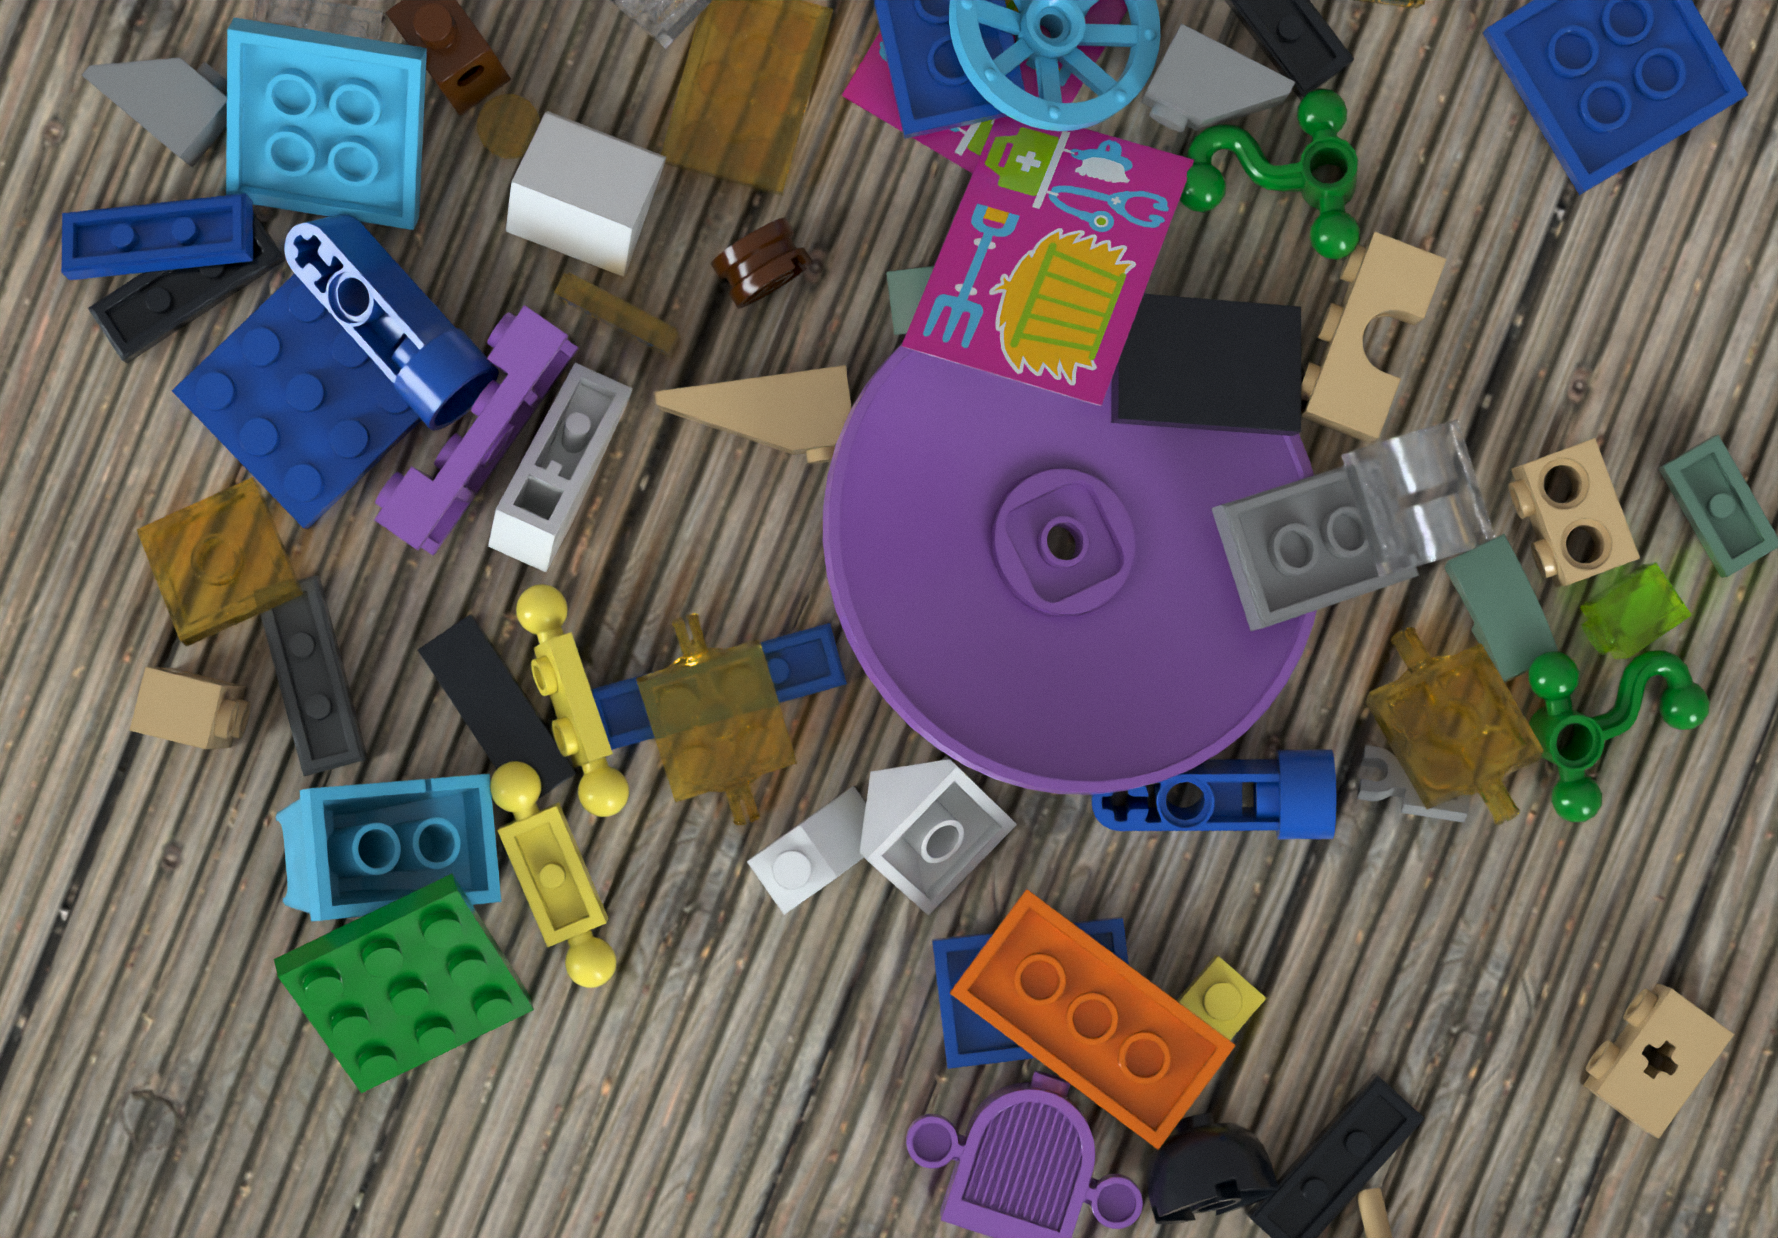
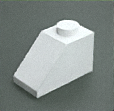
M852 786L747 861L784 915L864 858L859 851L866 802L855 786Z

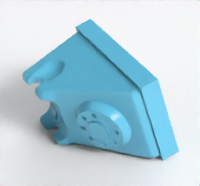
M490 774L299 790L300 799L276 814V821L280 822L283 830L287 872V894L283 898V903L285 906L309 913L311 921L364 916L451 873L472 905L501 902Z

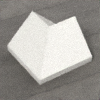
M945 756L940 761L870 772L859 853L929 916L1017 824L951 759Z

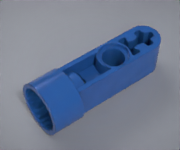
M339 214L297 224L289 231L286 236L284 251L287 263L292 271L393 382L395 391L430 430H440L460 419L472 409L484 388L492 380H497L499 371L494 364L487 359L485 354L462 329L454 327L359 220L347 214Z
M1332 749L1276 750L1275 759H1208L1191 770L1154 783L1157 807H1148L1147 797L1149 795L1147 785L1127 790L1129 795H1127L1125 805L1123 806L1113 805L1111 796L1114 792L1091 795L1092 809L1095 817L1103 826L1115 831H1276L1278 840L1333 839L1335 834L1336 773ZM1189 782L1198 786L1202 791L1199 800L1189 807L1172 805L1166 797L1169 790L1176 784ZM1242 782H1253V807H1242Z

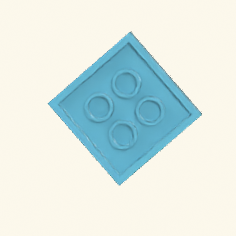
M234 17L227 29L226 195L246 193L253 201V205L328 217L347 214L360 222L414 230L420 212L427 48Z

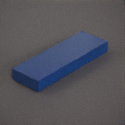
M246 193L62 213L61 273L69 280L253 261V201Z

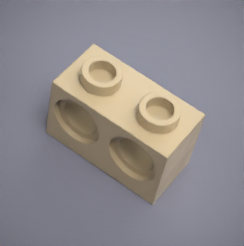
M1595 438L1511 469L1515 481L1509 483L1508 486L1513 505L1521 519L1529 517L1538 540L1531 543L1535 564L1544 579L1552 577L1555 587L1567 586L1640 559ZM1551 468L1562 470L1571 480L1572 491L1564 503L1553 501L1544 490V478ZM1574 528H1581L1588 532L1594 542L1593 554L1585 563L1575 561L1567 551V537Z
M145 667L129 731L202 749L231 748L233 737L239 739L243 737L250 716L251 703L243 700L246 686L174 668Z

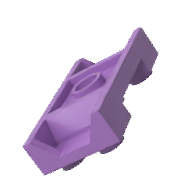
M525 305L517 316L510 312L505 314L487 341V344L494 348L487 359L506 374V378L501 385L492 380L481 392L471 410L478 418L464 438L455 433L444 445L434 462V465L440 469L435 479L412 466L405 476L399 472L392 475L377 496L375 504L382 509L374 520L416 550L422 548L431 555H435L579 348L567 340L568 335Z

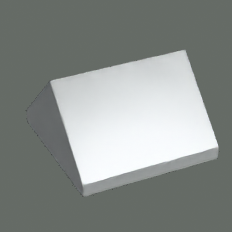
M547 111L511 182L506 232L624 277L631 262L667 157Z

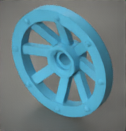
M950 0L949 26L951 39L959 63L966 76L978 92L996 109L1010 118L1031 127L1051 131H1074L1097 125L1109 119L1127 106L1139 94L1151 76L1157 60L1161 33L1156 0H1124L1131 25L1085 24L1083 13L1099 0H1013L1019 12L985 0ZM979 23L1015 35L1016 43L992 60L983 42ZM1040 25L1048 29L1051 38L1046 37L1042 33ZM1077 46L1131 47L1125 69L1118 81H1115L1079 50ZM1028 57L1035 60L1039 97L1022 90L1005 76ZM1058 61L1096 93L1098 97L1077 103H1062Z

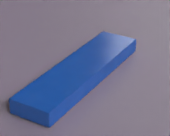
M827 623L594 688L591 691L611 750L843 686L847 682L831 624Z

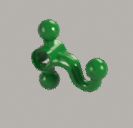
M1322 88L1309 92L1301 100L1297 108V119L1303 131L1312 137V142L1303 151L1301 162L1278 166L1271 164L1251 134L1236 125L1218 124L1206 128L1194 138L1187 151V158L1193 159L1194 163L1187 171V181L1180 201L1191 211L1202 213L1214 209L1221 203L1226 194V182L1224 175L1212 165L1211 161L1213 154L1222 149L1230 150L1236 155L1245 173L1256 185L1270 191L1301 192L1305 201L1320 211V215L1310 227L1309 238L1312 247L1321 256L1334 260L1348 256L1356 249L1360 242V228L1354 217L1345 211V205L1351 201L1356 190L1358 158L1353 147L1347 141L1337 137V133L1347 121L1348 111L1344 100L1334 91ZM1329 164L1339 167L1345 173V176L1338 182L1329 184L1316 180L1312 172L1319 166Z
M1665 650L1646 651L1634 657L1623 671L1613 707L1607 713L1588 717L1573 709L1571 695L1579 684V670L1574 660L1568 654L1560 651L1545 652L1534 659L1529 667L1528 682L1533 692L1539 698L1545 700L1546 706L1539 708L1530 718L1527 726V740L1531 749L1538 756L1558 766L1560 779L1552 789L1551 802L1556 813L1563 820L1572 823L1586 822L1595 817L1601 808L1602 792L1597 782L1591 776L1585 774V769L1593 766L1600 758L1605 740L1621 735L1634 724L1642 705L1645 685L1651 677L1660 675L1667 682V687L1659 697L1658 710L1663 720L1670 727L1677 730H1692L1703 724L1709 714L1710 700L1704 689L1699 684L1693 682L1688 666L1676 654ZM1572 724L1574 735L1571 742L1566 748L1558 751L1557 737L1559 732L1565 726Z

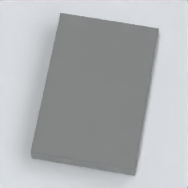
M1381 455L1211 508L1250 631L1262 629L1419 576Z

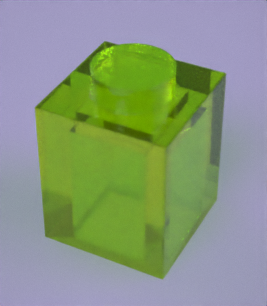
M1656 562L1640 565L1579 607L1588 619L1581 625L1591 644L1602 655L1610 652L1614 659L1630 658L1692 616Z

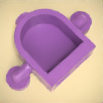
M1035 1070L1031 1082L1008 1085L989 1095L974 1111L965 1135L958 1134L951 1121L939 1114H925L918 1117L912 1122L907 1131L906 1144L908 1153L920 1166L939 1168L948 1164L951 1160L956 1161L940 1209L941 1221L993 1238H1072L1083 1203L1091 1206L1095 1218L1102 1225L1112 1229H1122L1132 1225L1138 1219L1142 1211L1143 1200L1135 1182L1125 1175L1109 1174L1099 1180L1091 1177L1095 1164V1145L1089 1125L1081 1110L1067 1096L1071 1084L1063 1078Z

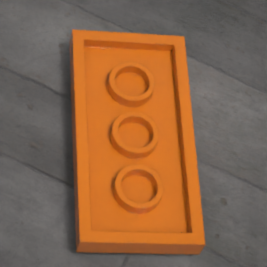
M1027 888L950 991L952 996L1158 1150L1236 1046L1232 1041Z

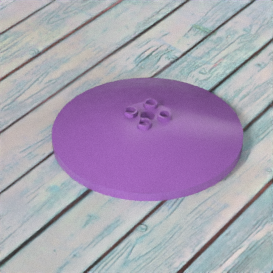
M900 345L882 363L863 388L847 416L834 449L827 475L823 505V549L827 579L842 628L864 672L885 701L899 716L937 749L961 764L993 779L1026 789L1056 794L1079 795L1126 791L1167 780L1191 770L1219 754L1249 730L1268 710L1287 684L1302 656L1317 610L1262 629L1250 631L1211 508L1314 476L1299 433L1294 436L1111 423V382L1102 406L901 347ZM1052 527H1063L1070 531L1074 537L1076 548L1070 560H1061L1055 557L1049 550L1047 537Z

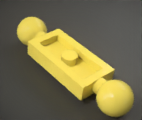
M534 585L526 589L519 597L516 613L523 628L537 635L540 643L533 648L537 659H533L531 662L535 683L543 696H550L557 719L552 721V731L560 753L564 757L570 756L574 768L582 766L584 775L578 786L580 803L589 813L595 816H612L622 810L627 803L629 797L628 782L620 771L608 766L606 757L613 753L572 632L564 634L561 628L567 617L566 600L559 590L550 585Z
M512 761L505 763L494 772L490 781V791L494 802L503 810L512 812L515 821L500 826L497 830L547 947L567 940L570 948L566 954L565 967L569 977L582 987H599L605 984L614 974L616 956L612 947L606 941L593 936L591 929L606 924L609 918L559 802L539 810L536 803L541 793V781L538 773L524 762Z

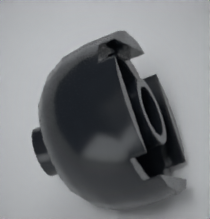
M1202 1113L1181 1119L1175 1127L1177 1134L1167 1138L1160 1149H1155L1150 1156L1146 1173L1148 1195L1156 1224L1167 1225L1194 1221V1213H1205L1216 1210V1215L1228 1213L1265 1200L1274 1195L1273 1190H1278L1272 1163L1264 1145L1250 1130L1238 1124H1214L1211 1113Z

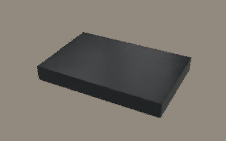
M1144 294L1112 377L1111 423L1294 436L1300 433L1301 306Z

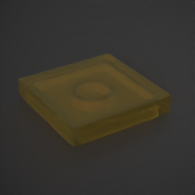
M253 477L136 529L179 640L185 646L192 645L303 595L259 483Z

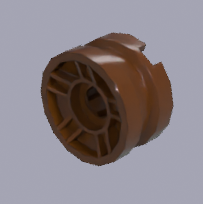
M786 217L772 221L751 232L725 249L711 262V266L719 279L727 278L732 286L729 295L738 309L755 303L783 287L807 269L805 265L809 266L813 263L805 248H797L791 238L794 235V230Z

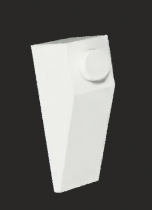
M574 363L496 507L488 547L547 572L573 523L629 401L633 388L578 363Z

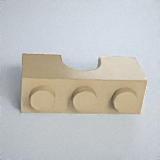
M1378 232L1370 235L1366 239L1364 246L1357 245L1356 249L1347 256L1340 279L1350 283L1341 306L1331 302L1323 318L1317 338L1327 343L1318 365L1308 362L1301 376V400L1304 401L1301 409V418L1369 444L1379 439L1401 378L1385 373L1369 362L1363 349L1365 328L1371 320L1380 317L1395 318L1413 326L1422 321L1430 305L1447 260L1446 258Z

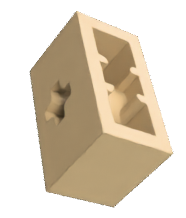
M1657 983L1652 991L1647 988L1643 989L1630 1003L1623 1017L1628 1024L1614 1043L1610 1040L1605 1041L1592 1055L1586 1066V1071L1591 1075L1583 1086L1642 1130L1659 1139L1735 1034L1674 989ZM1647 1045L1658 1048L1657 1053L1664 1058L1658 1068L1648 1065L1649 1061L1642 1055Z

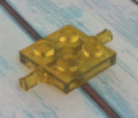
M686 615L693 637L692 640L689 639L681 616L672 621V626H674L683 657L678 658L665 669L637 677L636 681L675 803L707 792L725 791L734 818V824L738 826L746 825L747 823L740 804L741 800L744 802L751 823L760 818L749 783L754 782L763 774L797 764L765 655L758 639L728 649L707 648L699 622V615Z
M1415 627L1406 628L1405 633L1403 630L1399 631L1390 640L1408 669L1397 680L1370 691L1366 704L1426 810L1460 795L1479 793L1496 825L1503 824L1505 820L1508 822L1520 813V809L1517 808L1502 781L1509 773L1540 760L1544 749L1483 645L1480 643L1455 655L1430 657L1416 633Z

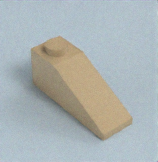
M846 365L655 391L656 405L662 411L793 455L806 453L808 464L831 462L837 440L852 409Z

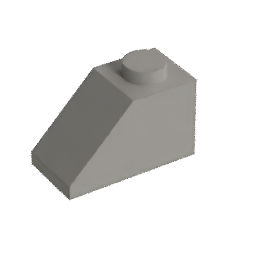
M1181 23L1141 103L1151 107L1150 117L1165 127L1183 132L1185 127L1188 126L1196 131H1200L1282 105L1291 92L1295 81Z
M181 58L89 65L82 74L92 85L191 167L196 164L227 127V80L206 62H203L197 71Z

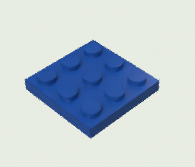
M1533 0L1487 27L1482 32L1579 196L1748 96L1747 91L1692 0Z
M295 273L172 390L280 505L307 530L422 421L395 391L393 382Z

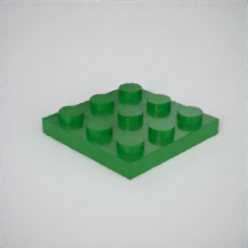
M452 873L274 959L278 978L361 1093L534 1010L527 989Z

